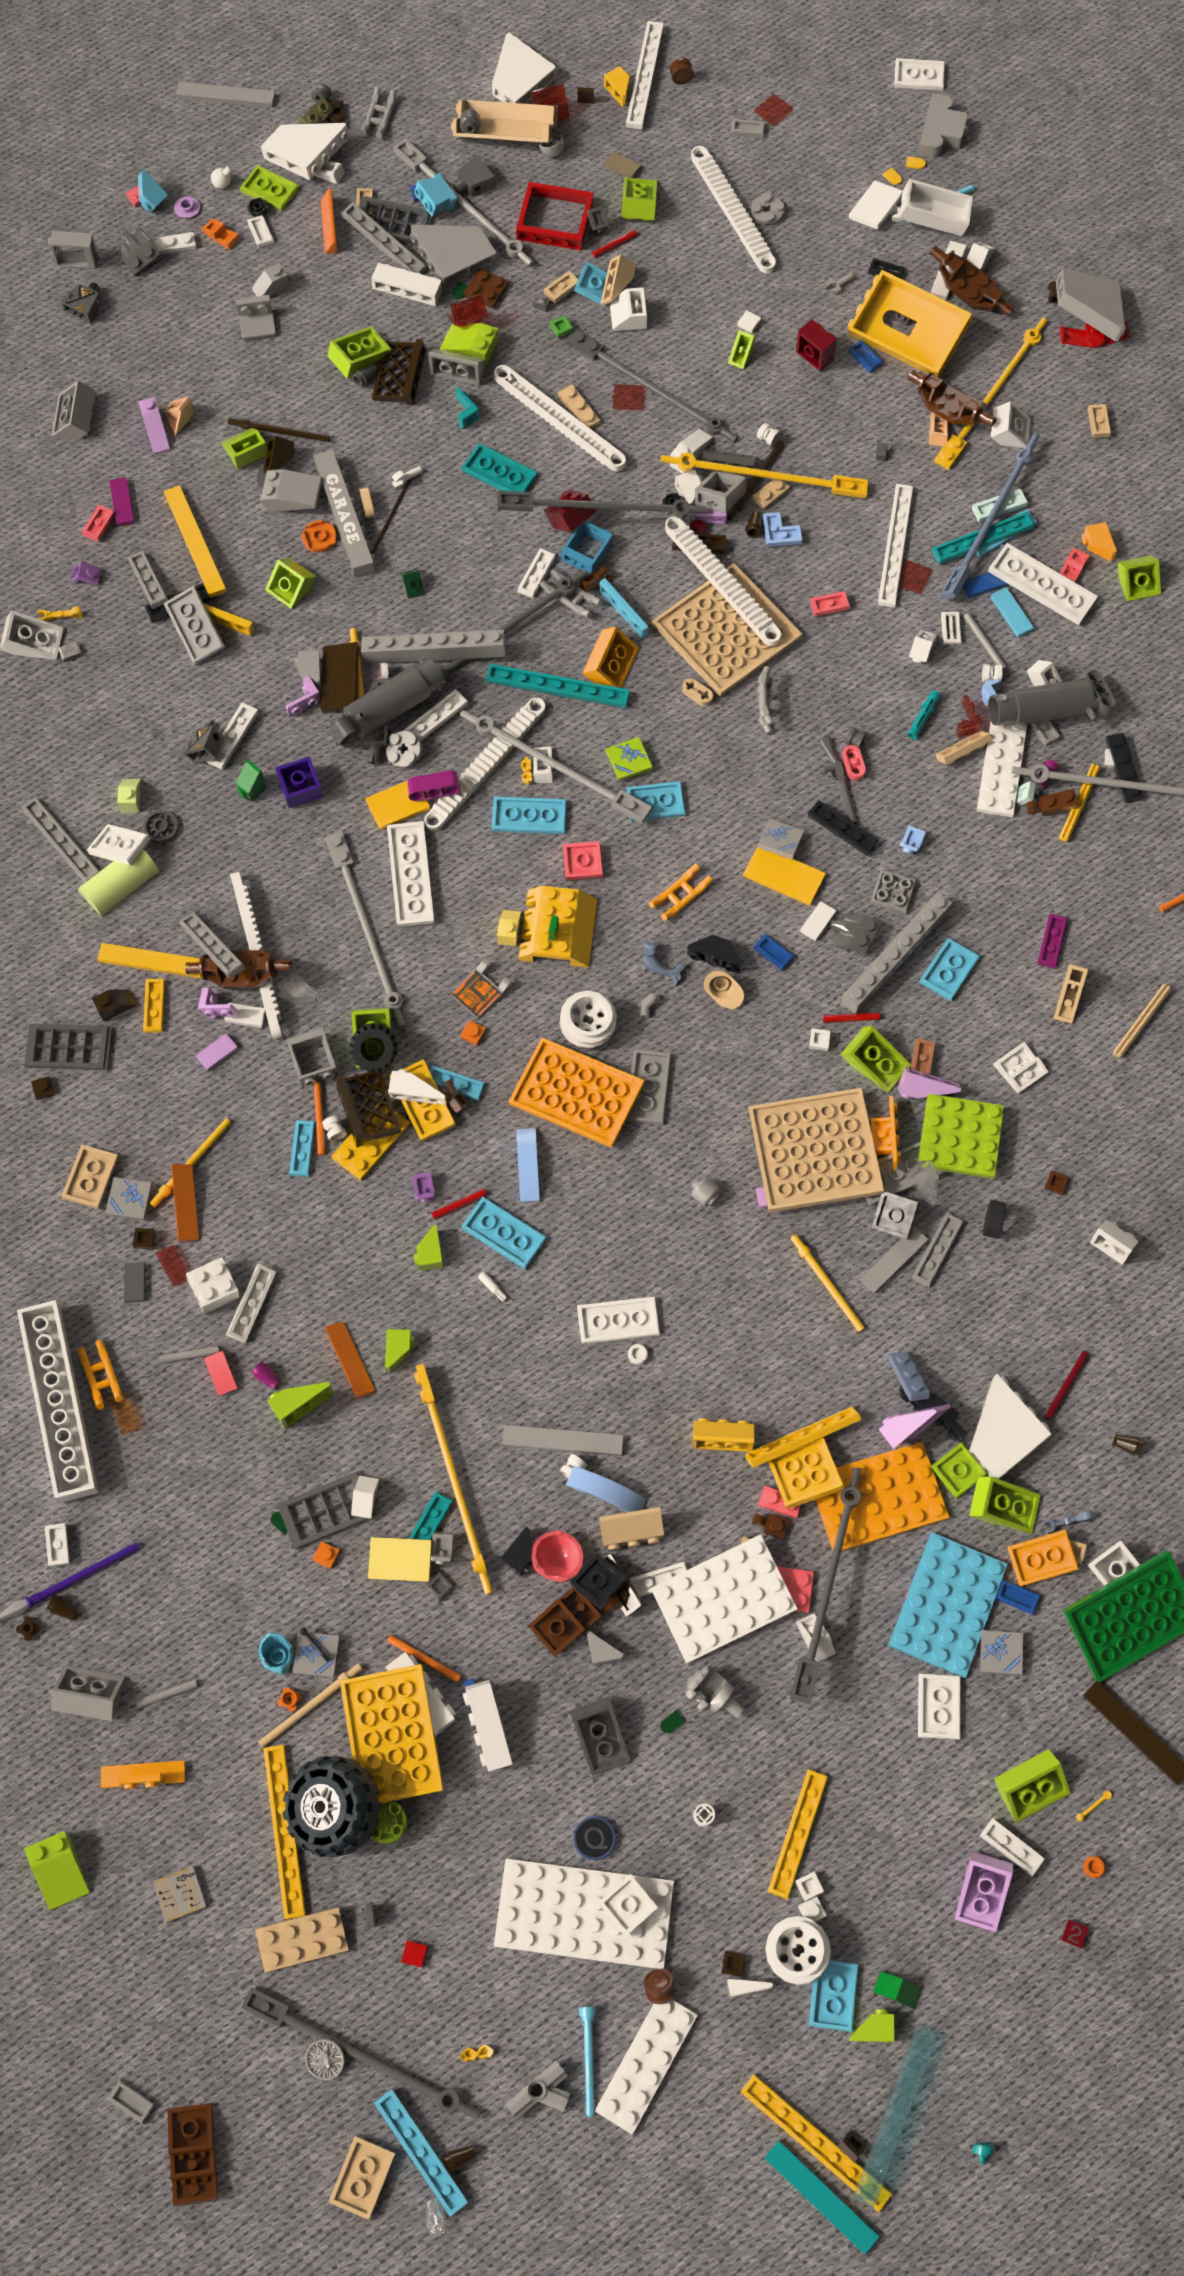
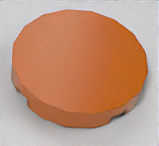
M323 520L309 523L305 527L304 532H302L303 543L312 552H326L337 541L336 529L332 524L326 523Z

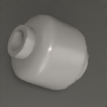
M705 1177L702 1180L698 1178L691 1185L694 1188L691 1195L703 1206L707 1204L710 1206L720 1196L718 1193L719 1187L709 1177Z

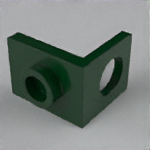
M418 569L400 573L403 577L408 598L425 594Z

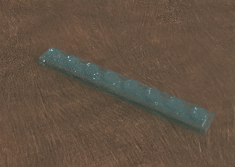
M919 2027L915 2028L853 2195V2199L872 2208L875 2207L937 2038L936 2035Z

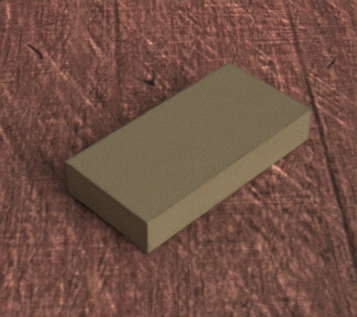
M614 151L604 161L605 167L626 178H634L640 170L639 164Z

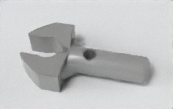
M850 273L838 281H834L832 278L828 279L825 290L835 287L830 290L829 295L840 294L842 291L841 286L853 280L854 275Z

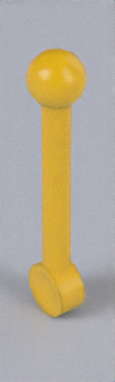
M1105 1791L1103 1796L1087 1810L1077 1814V1820L1080 1822L1084 1821L1087 1814L1104 1800L1112 1797L1111 1792Z

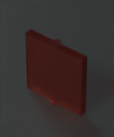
M772 94L755 108L754 112L762 117V120H766L772 126H775L793 108L785 103V100H781L775 94Z
M614 384V394L612 395L613 409L642 411L643 400H645V396H643L644 385Z
M905 559L901 566L899 587L904 588L905 591L909 590L921 594L932 569Z

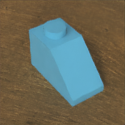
M143 169L138 176L139 201L144 209L152 213L166 199L168 194Z

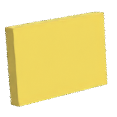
M371 1537L368 1579L430 1582L432 1540Z

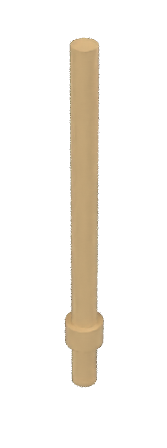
M357 1664L348 1672L340 1674L334 1683L258 1741L261 1747H266L341 1688V1680L351 1679L363 1670L361 1666Z

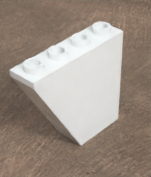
M508 32L492 82L493 96L505 103L527 104L556 79V66Z
M345 123L280 125L263 143L261 149L266 160L311 180L348 140L350 135Z
M998 1374L991 1381L969 1452L989 1477L1001 1479L1044 1443L1051 1433L1047 1424L1037 1419L1035 1411L1031 1407H1027L1022 1402L1023 1399L1016 1391L1013 1392L1009 1387L1008 1381Z

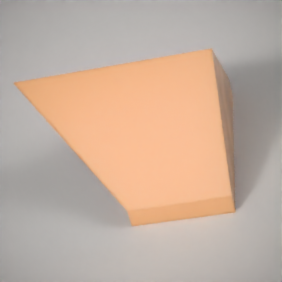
M189 397L172 401L163 412L175 437L194 414Z

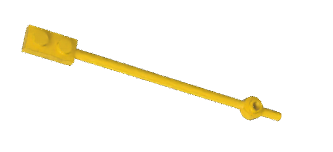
M1042 318L1035 329H1028L1024 333L1023 346L983 400L987 406L1029 347L1040 343V332L1048 322L1046 318ZM967 423L958 437L952 434L936 456L934 462L949 470L966 447L967 442L964 439L974 425Z
M683 453L679 457L661 455L660 462L678 464V467L684 472L692 471L694 467L831 487V494L864 499L867 496L868 480L839 475H834L833 480L700 461L696 460L691 453Z
M424 1364L416 1366L417 1372L414 1373L417 1384L422 1385L423 1390L419 1391L423 1403L427 1402L474 1556V1560L471 1561L474 1573H479L485 1595L493 1593L425 1367Z

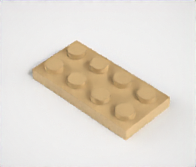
M339 1907L255 1929L265 1973L349 1950Z

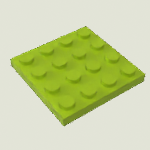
M927 1094L917 1167L994 1179L1004 1105Z

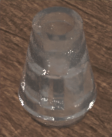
M439 2200L427 2201L426 2231H429L430 2236L447 2232L446 2226L448 2224Z

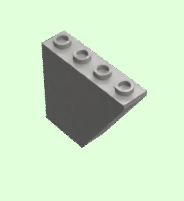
M411 226L410 238L412 242L417 244L420 255L426 258V263L429 269L434 271L435 278L442 280L443 287L477 272L479 268L483 269L497 262V253L481 227Z
M1062 268L1056 280L1058 305L1118 342L1126 330V325L1124 324L1125 314L1122 309L1123 301L1121 300L1122 290L1120 289L1119 281Z

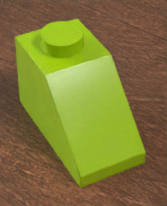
M437 1225L431 1227L416 1247L417 1254H413L415 1266L419 1265L420 1271L443 1268Z
M387 1329L386 1372L390 1373L411 1354V1348H415V1336H412L411 1330Z
M875 2010V2014H870L849 2036V2041L894 2042V2014H888V2010Z

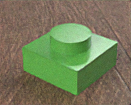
M565 315L550 322V328L558 339L573 332V327Z

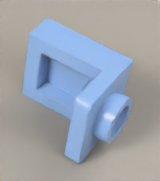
M999 679L989 680L983 685L981 695L985 706H988L989 697L996 695L995 691L1000 686Z
M908 825L903 841L900 846L904 847L902 851L912 855L914 851L918 853L926 832Z

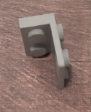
M269 295L236 299L242 340L276 335Z

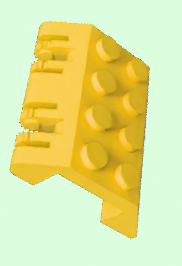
M539 886L528 890L526 906L534 908L526 910L524 914L521 938L528 942L520 945L518 959L533 962V956L570 960V966L589 968L597 899L579 889ZM552 915L559 918V929L555 941L548 940V930Z

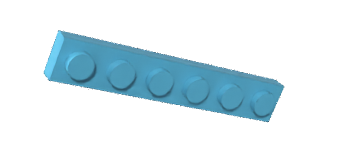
M391 2089L374 2104L451 2217L466 2205L468 2201L393 2089Z

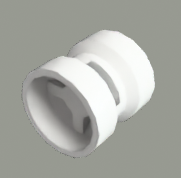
M765 422L760 427L757 438L765 440L768 445L773 446L778 441L781 431L771 428V425Z
M983 664L982 682L999 679L1001 683L1002 665L990 666L989 664Z
M331 1116L322 1122L324 1129L328 1131L329 1141H336L347 1135L345 1128L341 1125L342 1120L340 1116Z
M571 1454L568 1458V1463L563 1465L560 1472L569 1478L574 1466L585 1470L588 1465L576 1455Z
M705 1803L697 1806L694 1811V1821L701 1827H707L712 1824L715 1818V1811L712 1806Z

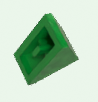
M880 1971L873 1992L914 2009L921 1988L902 1978Z

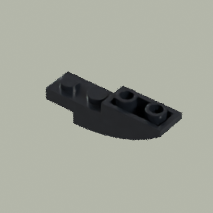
M902 1385L898 1390L900 1397L906 1403L910 1402L914 1406V1411L948 1404L931 1392L928 1399L910 1401ZM951 1406L950 1409L935 1420V1423L940 1427L943 1425L948 1430V1436L953 1441L957 1440L961 1443L968 1433L955 1421L959 1413Z

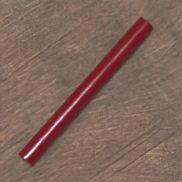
M1081 1352L1044 1415L1046 1419L1051 1421L1089 1357L1087 1352Z

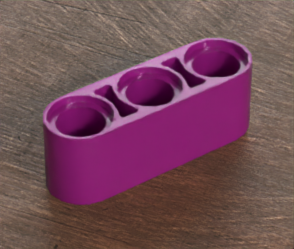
M454 770L412 777L407 781L408 797L411 801L445 797L460 792L459 773Z

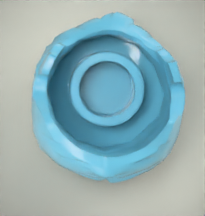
M268 1633L262 1639L259 1645V1656L263 1666L274 1673H278V1675L287 1674L290 1665L294 1661V1651L288 1638L282 1634Z

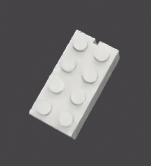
M909 179L903 190L899 219L963 236L969 226L973 196Z

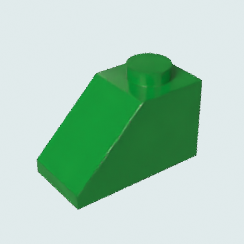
M250 760L245 763L236 781L237 793L241 798H247L251 802L266 788L262 770Z

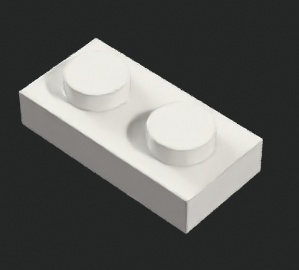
M66 1523L45 1526L48 1566L56 1567L70 1564Z

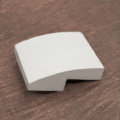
M1025 1042L993 1063L1017 1093L1048 1073L1039 1057L1033 1055Z

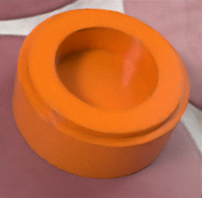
M1091 1856L1084 1861L1083 1871L1090 1878H1098L1103 1875L1105 1864L1101 1858Z

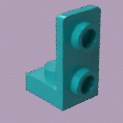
M457 387L455 389L456 399L466 409L458 415L459 426L464 429L479 419L480 410L478 405L469 399L467 393Z

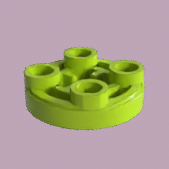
M394 1801L381 1803V1812H378L377 1816L379 1822L376 1830L371 1832V1838L378 1843L390 1844L399 1840L405 1833L407 1815L404 1809Z

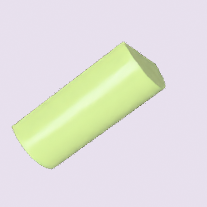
M142 849L130 865L113 861L81 885L78 891L99 915L103 916L159 873V870L150 856Z

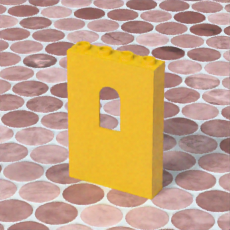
M881 270L880 274L875 276L871 290H867L863 304L858 306L856 316L850 320L847 328L849 336L863 340L866 344L924 373L932 372L935 377L939 378L972 321V313ZM892 310L917 323L910 336H907L885 325L883 315L887 311Z

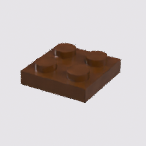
M479 268L463 295L468 299L494 309L508 287L509 280Z

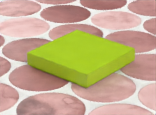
M962 1442L931 1466L933 1472L955 1499L977 1482L978 1477H984L987 1474Z

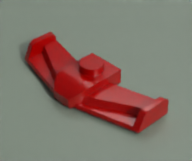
M1128 321L1124 322L1126 330L1118 342L1129 339ZM1087 323L1084 326L1085 330L1059 327L1061 344L1101 348L1102 346L1117 342Z

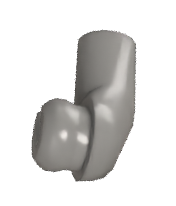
M650 993L641 1002V1018H650V1007L653 1004H659V995Z

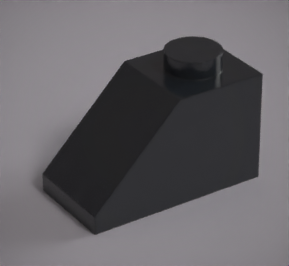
M528 1527L524 1528L501 1557V1562L519 1576L523 1573L527 1574L533 1567L530 1530Z

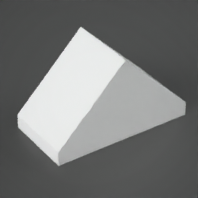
M359 1476L353 1492L351 1516L372 1518L379 1479Z

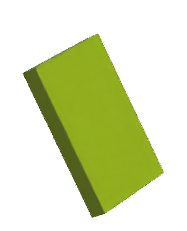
M257 165L241 185L240 192L255 199L262 198L267 202V205L282 211L298 191L299 185Z

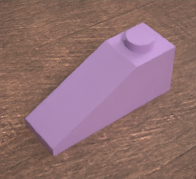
M155 397L138 401L153 454L169 451V444Z
M905 1067L898 1085V1091L905 1098L912 1099L914 1097L918 1099L927 1097V1094L944 1095L961 1091L959 1083Z

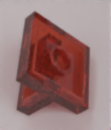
M563 83L531 91L533 102H530V104L558 106L557 122L570 119Z

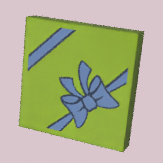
M639 737L605 749L618 781L652 770L651 762Z

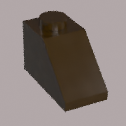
M279 436L270 438L263 473L274 470L291 460L295 454V442Z
M129 989L107 990L92 997L102 1021L137 1006Z

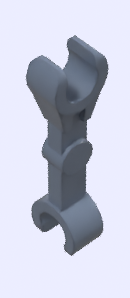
M1088 1510L1075 1517H1068L1058 1522L1047 1519L1042 1525L1051 1524L1052 1529L1045 1531V1533L1051 1534L1055 1527L1070 1525L1073 1522L1092 1520L1093 1514L1091 1510Z

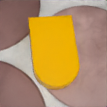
M908 156L906 167L923 169L926 162L924 159Z
M893 168L883 173V176L891 184L899 185L901 183V176Z

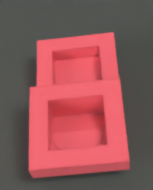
M1073 548L1059 574L1076 582L1089 555Z
M223 1350L204 1358L219 1396L237 1389Z

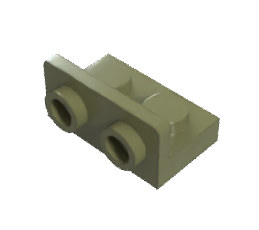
M322 97L301 117L298 124H320L334 109Z

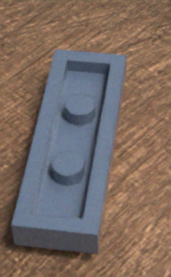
M908 1351L889 1354L888 1360L910 1401L928 1399L930 1392Z

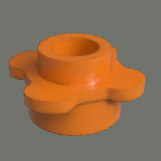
M289 1687L283 1689L281 1698L278 1699L277 1703L280 1707L284 1706L290 1712H293L297 1709L296 1705L301 1700L302 1695L300 1692L295 1693Z

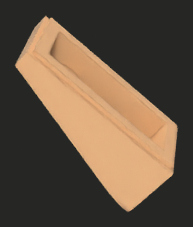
M932 412L929 445L944 446L948 437V421ZM935 420H944V422H936Z

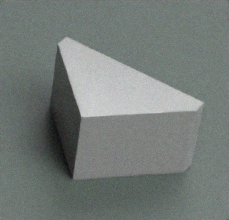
M589 1631L587 1639L593 1666L622 1661L624 1654Z

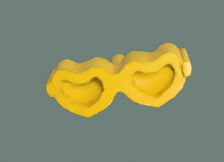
M525 757L521 763V768L525 772L522 775V780L525 784L531 785L533 783L532 763L528 757Z
M487 2045L481 2046L476 2052L471 2048H466L460 2055V2058L464 2062L474 2061L476 2058H491L494 2051Z

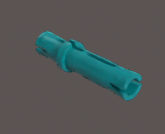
M932 690L926 702L922 703L918 716L907 732L909 738L917 740L929 716L934 713L935 706L941 698V694L938 691Z

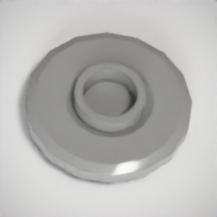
M327 2038L318 2039L308 2047L305 2054V2065L315 2078L331 2080L337 2077L343 2070L345 2063L344 2052L335 2041Z

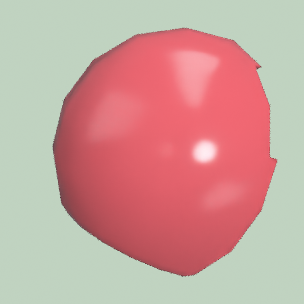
M556 1530L545 1533L536 1540L533 1545L531 1559L534 1569L538 1574L552 1581L565 1582L578 1574L583 1563V1552L580 1544L573 1536L567 1532Z

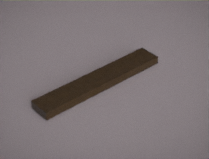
M1095 1681L1083 1694V1697L1178 1786L1184 1779V1762L1102 1684Z

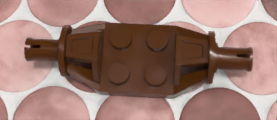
M937 245L931 249L929 255L940 262L938 270L942 274L946 288L972 309L989 310L990 312L994 308H998L1007 317L1014 311L1015 307L1004 300L1006 292L1002 291L991 278L971 262L956 255L954 250L946 254ZM946 266H949L953 270V273L951 275L946 269ZM985 297H987V298L991 299V300L994 301V302H993V303H989V302L983 301V299H984Z
M915 370L910 372L908 380L919 385L918 393L922 396L927 410L953 425L971 423L975 426L983 422L992 428L996 424L997 417L986 412L987 404L985 402L980 403L972 396L965 395L946 384L944 380L935 377L932 372H928L924 376ZM930 388L932 389L931 394L927 392ZM969 411H973L972 415H966Z
M262 950L231 951L245 967L243 971L231 979L206 954L201 956L199 962H186L185 966H189L185 967L186 974L200 973L204 981L209 980L224 989L260 988L270 979H275L278 971H292L293 967L290 966H294L292 959L278 960L274 952L267 953Z

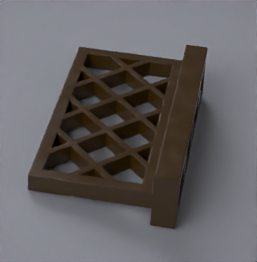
M416 339L415 342H386L390 348H396L397 350L381 358L372 399L375 401L406 402L407 405L414 406L426 354L423 339ZM407 348H413L407 355L403 352ZM401 353L403 358L396 362L393 358ZM391 360L394 364L386 368L384 366L385 363ZM408 361L409 365L402 369L400 365ZM398 368L400 372L393 376L390 372ZM388 374L391 378L383 383L381 378ZM405 375L406 379L399 383L397 379ZM395 382L397 386L390 390L387 386ZM385 388L387 392L384 395H378V392ZM399 389L403 391L402 396L394 395Z
M372 1071L344 1078L343 1075L336 1076V1088L356 1148L364 1146V1142L401 1133L381 1071L376 1073ZM378 1077L379 1081L375 1086L369 1083L368 1080ZM357 1082L361 1085L356 1090L351 1088L349 1084ZM364 1086L373 1089L369 1095L361 1092ZM376 1091L384 1094L381 1100L373 1097ZM357 1096L366 1099L363 1105L355 1102ZM369 1101L378 1104L375 1110L366 1107ZM381 1106L389 1109L387 1115L378 1112ZM363 1111L371 1114L368 1120L360 1117ZM375 1116L383 1119L380 1125L371 1122ZM386 1122L394 1124L395 1128L386 1129L383 1126ZM368 1126L377 1129L372 1134L366 1135L365 1133Z

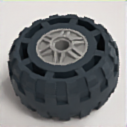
M325 1756L305 1763L298 1770V1774L292 1776L288 1783L289 1790L284 1793L283 1802H286L285 1810H283V1818L288 1822L287 1830L290 1836L296 1838V1843L299 1847L319 1857H338L357 1851L360 1846L365 1845L370 1840L371 1832L376 1830L379 1822L377 1816L378 1812H381V1802L378 1801V1794H380L378 1785L373 1783V1776L368 1769L363 1768L359 1765V1762L350 1758Z

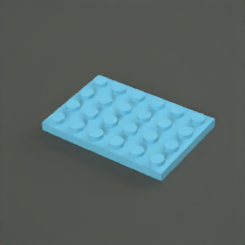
M931 1532L888 1647L965 1679L981 1638V1630L985 1627L1007 1563Z

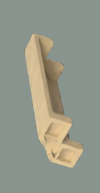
M459 100L456 105L458 118L453 119L451 131L453 136L549 143L553 142L554 135L552 130L556 129L558 106ZM472 109L479 113L481 128L477 134L463 133L460 129V115L463 111Z

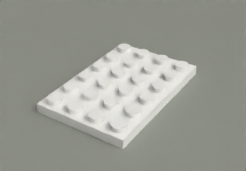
M761 1535L651 1588L686 1664L797 1610Z

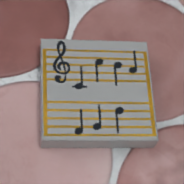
M194 1866L153 1881L165 1923L207 1907Z

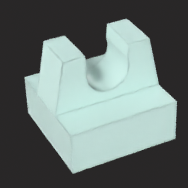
M1029 781L1019 786L1016 803L1024 805L1029 801L1037 802L1034 799V796L1039 794V791L1035 788L1036 784Z

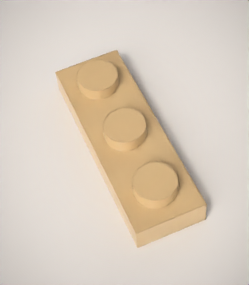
M573 385L558 392L559 398L573 416L588 428L592 429L600 424V419Z
M981 730L935 755L939 762L952 764L956 761L955 759L969 755L976 748L984 747L992 739L989 733Z

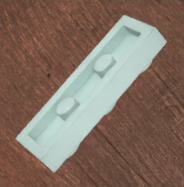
M1021 489L1009 492L996 517L1027 506L1028 502ZM999 496L972 505V510L978 522L987 519Z

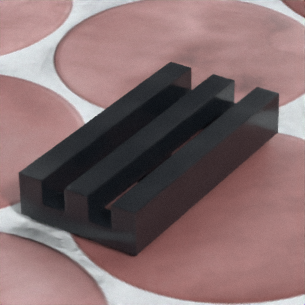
M873 258L867 274L876 276L883 270L901 279L905 267Z

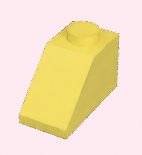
M502 911L497 933L498 944L517 946L521 912Z

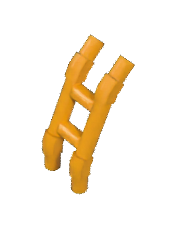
M696 863L667 890L649 902L650 908L661 905L667 898L674 904L673 907L661 915L664 921L677 915L694 898L703 893L713 881L708 875L695 889L687 883L700 869ZM680 887L688 893L682 900L673 894Z
M102 1339L95 1342L102 1362L92 1366L84 1347L76 1349L98 1410L104 1408L101 1389L111 1386L115 1401L121 1402L123 1400L121 1388ZM105 1369L108 1378L96 1382L94 1373Z

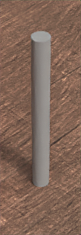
M966 613L963 618L996 665H1002V671L1006 670V665L970 613Z

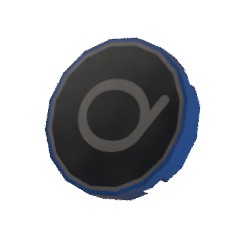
M592 1816L578 1824L574 1831L573 1841L576 1850L581 1856L590 1860H600L611 1853L615 1845V1833L608 1821L601 1817Z

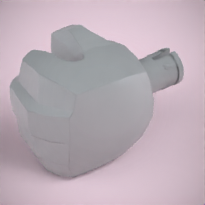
M707 1665L699 1669L688 1679L685 1694L691 1700L695 1699L699 1702L697 1709L700 1712H716L721 1707H724L735 1718H738L744 1711V1707L731 1698L734 1690L732 1685L712 1667Z

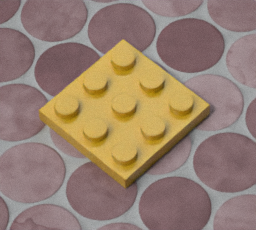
M823 1437L768 1461L787 1510L844 1489Z

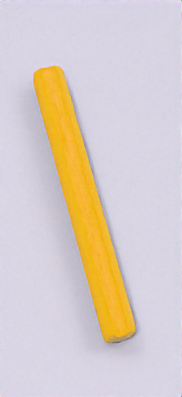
M1092 764L1087 776L1097 777L1100 766ZM1083 783L1077 796L1079 808L1071 809L1059 836L1060 840L1064 842L1069 841L1093 784Z

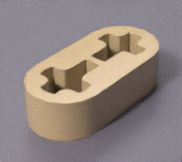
M368 487L359 489L366 519L374 518L375 515Z
M689 678L683 682L682 691L686 696L702 706H708L712 703L713 693L710 689L695 679ZM687 686H694V689H687ZM708 695V699H702V696Z

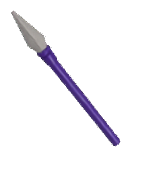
M136 1542L59 1583L31 1595V1597L27 1596L23 1600L15 1601L0 1613V1621L23 1614L28 1608H33L34 1605L42 1602L45 1598L140 1550L138 1543Z

